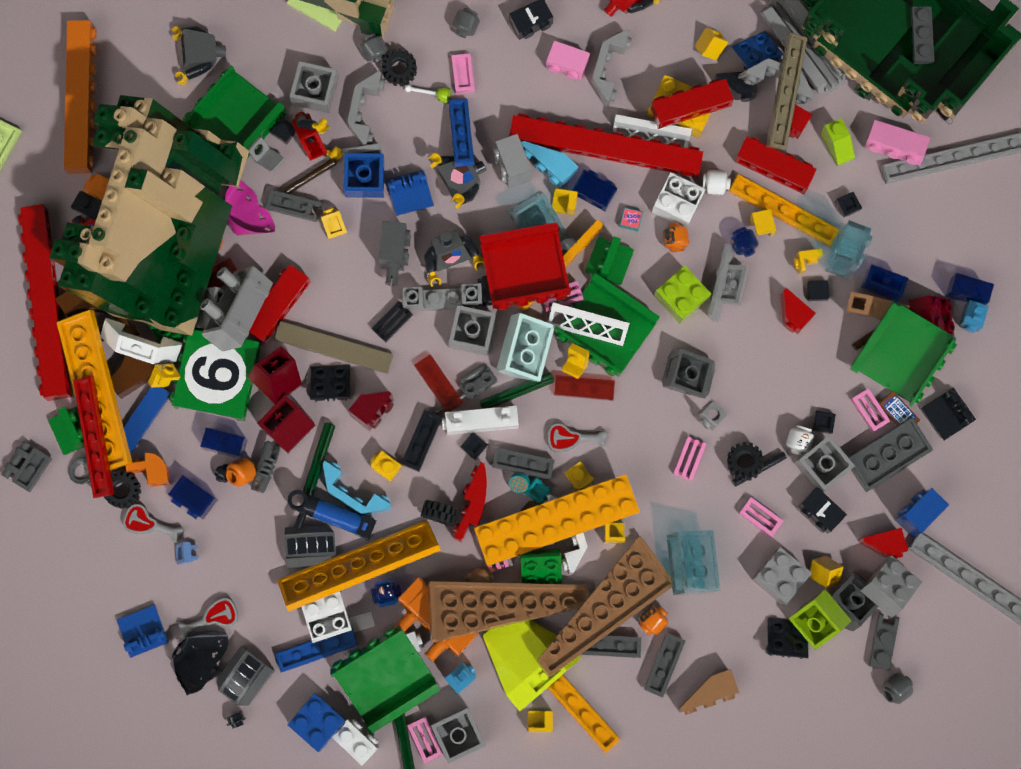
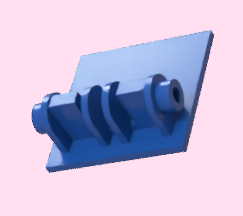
M766 31L732 46L733 50L746 65L744 67L745 71L768 58L779 62L781 56L784 55Z
M424 170L386 180L396 216L434 206Z
M155 605L117 619L125 642L124 649L129 653L130 658L169 643Z

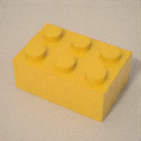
M664 75L652 101L660 96H672L674 92L679 90L684 92L691 90L692 86ZM650 105L647 116L654 118ZM711 113L673 125L692 129L691 135L700 139Z

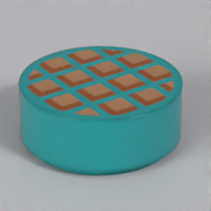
M521 472L514 473L509 481L510 488L516 493H524L530 485L529 477Z

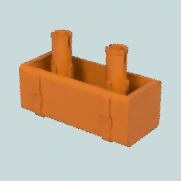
M418 577L398 598V603L406 609L407 613L394 626L400 625L404 632L415 621H419L430 632L428 585ZM479 633L434 642L424 654L434 662L445 649H448L458 658Z

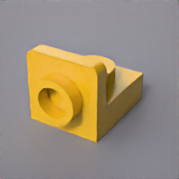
M329 207L324 209L323 213L320 214V218L328 239L347 233L338 208Z
M822 248L799 251L796 254L793 263L795 270L798 269V274L805 272V262L807 265L818 263V260L823 257Z
M572 343L568 348L567 362L562 367V371L578 379L588 367L589 351Z
M155 364L148 383L151 388L169 387L171 380L180 379V374L173 364Z
M383 450L380 453L376 452L370 460L372 463L371 469L389 482L394 479L402 468L400 463L388 456Z
M581 461L564 472L576 491L593 486L592 483L595 481Z

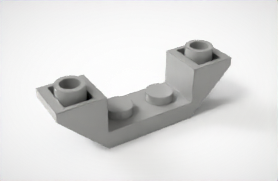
M624 30L602 42L591 84L606 107L609 106L610 101L614 102L617 90H613L615 83L604 80L607 69L604 68L605 62L609 63L612 52L624 55L625 48L629 49L632 40L629 37L630 30Z
M768 58L740 73L738 78L744 80L749 85H755L764 80L765 75L779 78L782 63ZM801 71L796 103L805 104L813 100L815 95Z
M379 71L355 85L347 123L350 131L361 146L373 143L374 133H371L370 126L361 125L362 112L360 110L361 105H365L366 94L379 96L380 90H384L385 79L382 78V72Z
M481 283L461 284L462 288L423 290V287L402 288L403 308L436 311L453 310L457 308V305L472 307L482 304Z

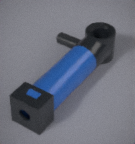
M302 490L292 491L287 499L289 508L299 512L294 524V528L299 530L302 528L308 515L369 540L377 521L307 494ZM300 495L303 498V503L300 506H295L292 503L293 496Z

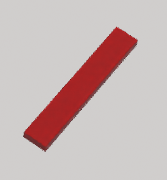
M94 376L73 380L93 499L114 495Z

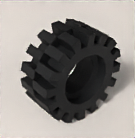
M399 48V51L393 49L392 53H387V57L384 56L382 71L384 78L388 79V83H393L394 86L400 84L401 87L403 83L407 85L410 84V80H414V76L417 74V66L412 53L409 54L408 50L403 52ZM398 61L404 62L407 65V69L404 73L397 74L392 70L393 64Z
M742 442L741 446L739 443L736 444V448L732 447L731 452L728 453V470H730L732 476L735 475L736 479L740 477L741 481H745V478H748V481H751L752 477L757 478L758 473L761 474L764 464L762 451H759L758 446L753 447V443L746 445V442ZM741 456H750L753 459V464L748 468L739 466L738 459Z
M117 471L116 474L112 473L113 489L115 490L117 484L124 482L129 486V493L125 497L120 498L114 492V495L105 496V500L110 505L120 509L129 508L130 505L136 504L135 501L139 500V493L141 494V485L138 479L125 471Z
M425 500L420 516L434 522L455 526L459 509L436 501Z

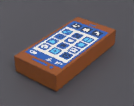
M894 391L879 403L883 411L896 425L912 416L916 423L920 421L916 414Z

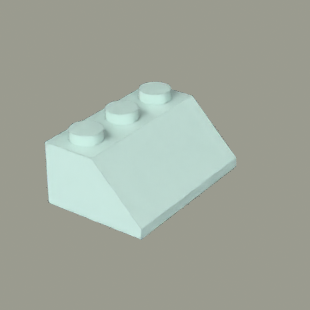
M522 313L511 315L496 371L511 377L540 382L555 325Z

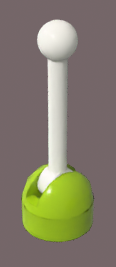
M409 84L404 87L406 92L415 91L436 95L438 101L448 104V100H450V88L441 87L437 91L415 88Z

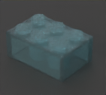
M849 220L837 236L825 271L845 279L851 274L854 275L865 259L866 254L863 252L871 242L872 236L869 235L871 228Z
M684 531L667 535L673 596L720 591L714 531Z

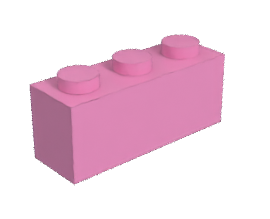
M875 120L865 148L874 153L888 155L892 159H900L911 165L921 166L931 137Z

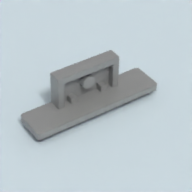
M725 242V246L721 250V263L716 271L717 280L712 288L713 297L707 310L708 316L716 322L719 321L722 304L741 306L749 272L747 266L732 265L735 248Z

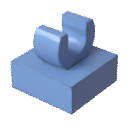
M182 542L175 545L177 565H185L199 559V556H192L191 550L198 548L197 545H191L190 542Z

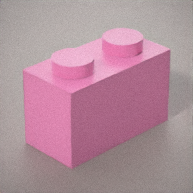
M554 41L546 61V68L555 74H565L572 80H582L590 59V53Z

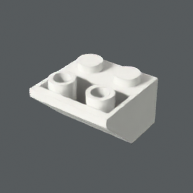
M670 172L656 200L652 213L673 223H680V226L687 228L706 189Z
M340 591L301 606L312 643L352 630L346 605Z

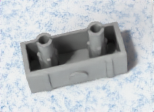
M254 266L234 271L233 274L226 267L221 268L216 276L227 286L217 306L209 298L205 299L200 305V308L211 316L202 336L221 351L242 347L273 285Z

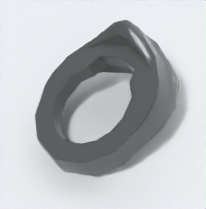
M86 457L77 458L69 468L70 479L76 484L82 485L90 482L89 475L83 480H79L75 476L76 467L80 464H87Z

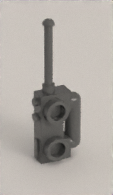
M480 365L462 376L459 380L461 383L459 388L463 393L438 410H434L433 413L438 415L461 399L467 398V400H472L475 395H480V392L494 385L498 380L489 367L486 369L485 366ZM481 375L480 378H478L477 380L473 381L472 383L469 382V381H471L472 379L476 378L477 376Z

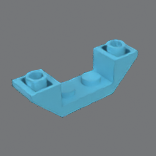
M333 461L330 463L323 462L327 490L330 495L362 516L391 510L392 505L389 503L391 500L383 494H380V496L374 494L365 507L363 506L365 504L363 500L357 496L351 498L347 495L349 491L338 485L336 488L335 485L343 475L340 471L341 467Z

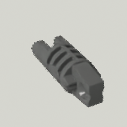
M270 441L264 443L259 456L260 461L257 462L258 465L255 468L257 471L251 490L259 493L265 492L272 478L270 475L273 474L274 464H276L281 448L279 445H273Z

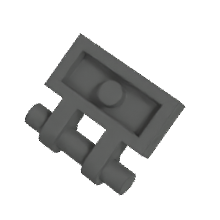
M23 441L21 446L17 447L14 451L15 455L11 461L7 462L4 466L5 470L1 475L8 479L13 472L16 475L12 482L31 492L52 458L36 448H33L30 454L26 451L30 445ZM22 457L25 458V462L23 463L21 468L18 469L16 466L18 465Z

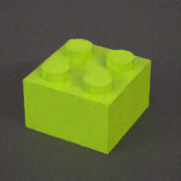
M686 266L682 267L660 286L654 294V297L679 324L692 315L711 296L707 288Z
M826 589L801 606L788 618L814 650L839 634L852 621Z

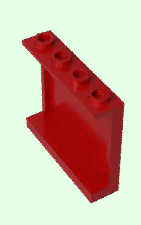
M557 222L480 236V246L493 309L506 310L512 305L523 307L527 306L528 302L534 301L536 303H544L548 299L555 297L556 300H561L571 294Z

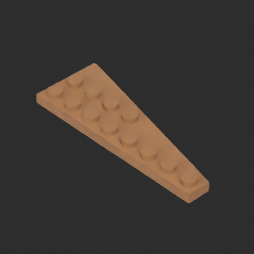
M641 536L634 541L537 660V663L548 678L676 585L675 581Z
M430 581L428 592L431 642H438L580 609L589 598L588 585Z

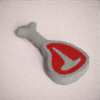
M557 423L553 424L548 431V445L554 452L569 451L581 442H597L604 447L606 445L605 438L608 436V433L602 430L597 434H581L569 430L563 424Z
M140 504L130 506L123 519L124 528L134 534H148L153 531H159L169 535L173 542L176 543L179 535L184 533L181 526L172 528L151 518L147 509Z
M219 599L209 606L203 618L190 624L179 622L178 626L181 629L180 637L186 638L192 631L213 624L231 627L238 621V611L231 599Z

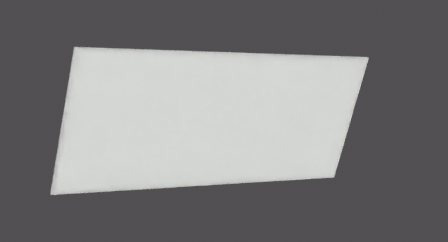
M371 612L349 618L354 632L375 626Z

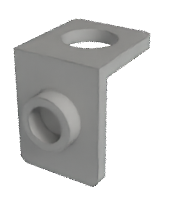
M258 137L247 149L255 162L270 172H274L285 160L283 156L270 149L261 137ZM261 144V151L258 154H255L254 151L256 146Z
M712 402L700 413L698 418L700 419L699 422L706 429L713 431L727 416V413L715 402ZM715 409L719 412L717 420H712L708 416L710 410Z

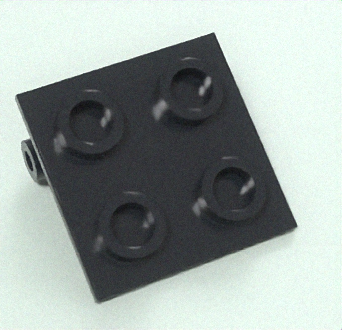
M350 365L311 367L310 400L317 402L324 401L325 399L327 401L329 399L335 401V398L345 401L351 399Z
M954 387L921 408L943 441L976 420Z
M767 618L766 654L769 656H787L788 658H809L808 641L790 620Z

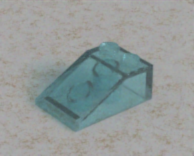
M540 190L507 210L517 229L557 222L560 241L570 238L547 196Z

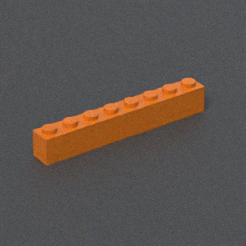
M90 20L67 21L64 169L68 174H91V167L95 165L94 156L92 155V149L95 148L92 145L94 141L92 130H95L93 112L96 110L95 100H93V93H96V83L93 82V75H96L94 57L97 56V48L94 45V39H97V29Z

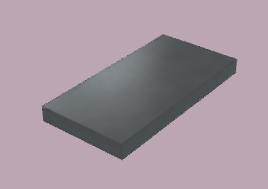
M912 416L847 457L855 465L852 471L865 492H868L927 455L933 449Z

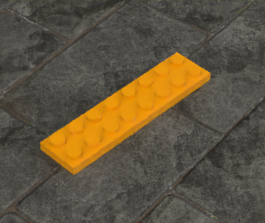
M88 310L57 322L74 394L73 380L94 376L110 471L133 463L94 310Z
M627 474L481 525L474 528L486 564L490 566L640 513Z
M428 520L278 579L277 582L289 612L441 551Z

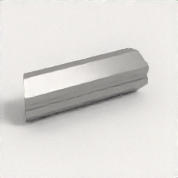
M776 0L760 12L784 47L787 34L790 32L808 37L801 71L817 93L829 94L832 90L842 85L847 77L845 72L840 68L834 67L825 56H820L815 48H813L816 39L804 33L802 26L808 12L799 0Z

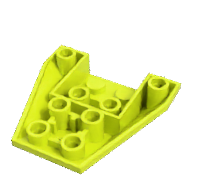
M532 620L490 629L483 635L506 696L519 711L525 708L581 659L578 656L548 678L537 663V660L557 635Z

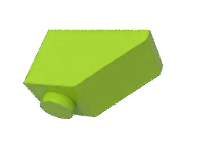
M840 118L824 125L821 135L836 165L839 166L855 159L851 135L843 119Z

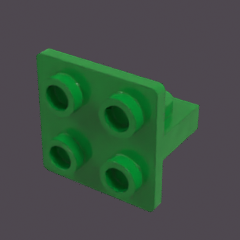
M597 237L585 273L590 275L596 273L609 282L622 285L634 249L621 245V239L613 237L612 241Z
M77 406L70 410L62 407L58 409L59 415L48 420L63 455H68L84 447Z
M560 549L530 551L520 555L521 583H562Z

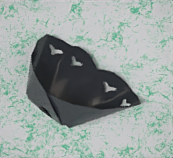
M220 631L197 632L188 636V639L185 638L175 648L170 665L182 687L189 694L202 690L207 683L212 666L222 658L227 650V634ZM223 638V640H222V642H221V643H222V646L220 647V644L218 643V641H220V640ZM181 647V652L177 655L176 653ZM203 672H205L204 675L202 676V680H200L199 675H201Z

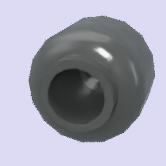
M468 8L457 11L452 23L453 29L456 30L455 34L462 38L473 36L480 23L477 17L478 14Z
M375 33L363 38L360 44L365 60L374 61L375 64L382 61L384 55L388 52L382 36H376Z
M896 673L883 683V696L890 703L901 704L913 694V682L908 676Z

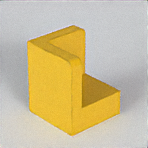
M706 27L696 42L695 47L702 56L717 60L728 44V41L721 32Z
M555 189L551 211L553 213L574 216L578 192Z
M771 209L751 214L749 218L750 224L754 225L757 236L764 234L774 236L776 227Z
M624 523L604 525V543L624 544Z
M827 556L813 559L810 568L812 574L809 578L825 588L840 584L844 566Z
M528 711V732H553V711Z

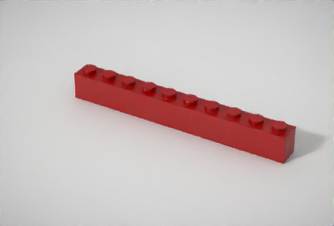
M521 113L513 115L509 137L518 134L520 142L526 141L551 150L698 178L704 152L699 151V148L694 146L683 148L678 143H669L668 145L661 143L662 141L657 139H650V141L642 140V137L636 135L626 137L620 132H612L610 134L605 133V130L600 128L590 130L579 124L569 126L563 121L553 123L548 122V119L543 117L532 119L528 115Z
M44 204L20 207L21 214H18V221L23 229V233H20L22 244L25 245L23 260L24 263H27L25 278L30 286V289H27V295L32 303V308L29 309L31 319L34 320L32 335L36 339L37 346H34V353L39 360L36 370L38 377H41L39 393L47 401L71 398L68 366L57 322L61 321L62 317L60 305L55 299L59 296L55 261L49 258L53 245L48 209Z

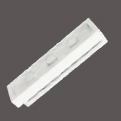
M616 114L612 132H616L617 128L624 129L629 134L627 137L636 135L639 132L644 133L648 138L647 141L661 136L667 142L665 144L668 145L675 140L685 141L684 148H688L692 129L674 125L658 129L656 122Z
M557 303L552 304L548 323L555 325V328L558 327L559 329L621 346L624 344L629 327L627 322ZM555 312L563 313L567 320L561 325L552 323ZM567 315L574 316V317L571 318V319H568ZM578 317L583 319L586 326L577 330L574 329L570 321ZM586 320L592 321V323L588 325ZM569 323L570 327H566L563 325ZM600 323L605 331L595 335L589 326ZM604 325L611 326V328L607 330ZM588 328L590 333L584 332L582 330ZM614 328L622 329L621 340L612 339L608 332ZM607 333L609 338L603 337L602 335Z

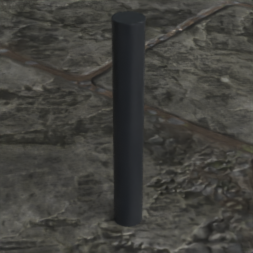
M781 452L765 461L762 472L787 459L785 453ZM739 477V479L735 478L731 481L737 487L746 482L748 478H745V481H741Z

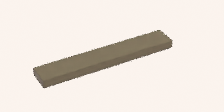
M791 32L787 34L766 144L767 147L781 151L787 150L808 38Z
M280 321L274 339L277 342L388 374L393 359V354Z

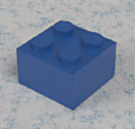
M345 153V197L384 198V154Z
M933 488L923 489L911 498L912 503H909L907 506L905 505L897 513L899 517L895 521L914 537L923 533L949 504Z
M314 693L287 725L317 752H321L345 724L346 719L317 693Z

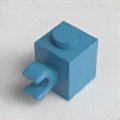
M969 300L964 306L959 326L963 327L967 332H978L983 328L989 306Z
M461 663L444 679L459 694L476 679L474 676L476 671L469 663L467 665Z

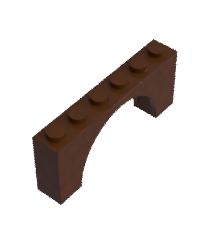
M68 291L55 298L68 318L88 310L112 316ZM112 316L120 323L125 324V333L137 337L140 335L137 327L134 324L131 326L128 319ZM125 355L121 366L111 376L113 388L117 396L122 399L146 384L150 379L155 364Z

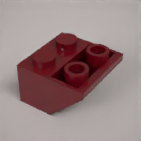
M926 295L908 300L911 311L954 336L955 325L952 321V305L949 299Z
M282 346L255 364L248 376L274 404L284 395H290L302 385L295 359Z
M389 391L362 394L349 408L348 412L355 421L368 431L372 428L376 429L382 421L380 419L384 413L388 414L393 408V395Z
M286 395L257 422L259 427L287 454L316 426Z

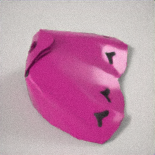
M241 180L239 187L243 191L237 190L238 187L229 186L223 200L232 205L227 222L232 232L237 236L275 232V225L271 215L266 209L258 205L257 196L254 191ZM247 195H249L251 201L246 200ZM261 213L262 217H264L265 219H259V214Z

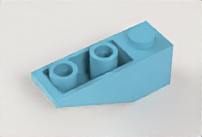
M526 141L521 142L527 160L531 159L538 171L541 173L545 172L553 185H558L562 188L578 173V166L566 154Z

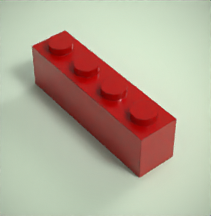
M715 79L704 86L701 84L695 85L691 90L685 92L679 90L674 92L672 96L657 97L652 101L651 111L657 128L660 129L731 107L734 99L727 80Z
M746 136L735 159V163L803 195L807 191L817 170L808 162L796 160L795 156L767 147L759 139Z
M289 265L288 268H284L280 272L279 280L276 284L273 283L269 295L265 299L249 331L251 336L264 345L277 329L280 321H283L311 283L309 277L292 265Z

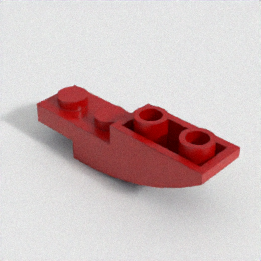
M480 462L479 466L475 465L471 473L473 477L471 484L467 483L462 492L465 495L464 501L470 504L469 506H464L461 513L463 519L460 524L456 523L452 532L455 535L454 540L462 543L470 525L475 528L478 527L485 507L487 477L485 463Z

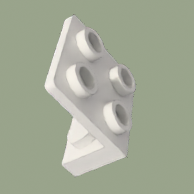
M347 719L344 722L345 724L332 738L363 766L378 750L379 747L376 744L379 741L370 733L366 735L362 731L364 727L356 719L352 721Z

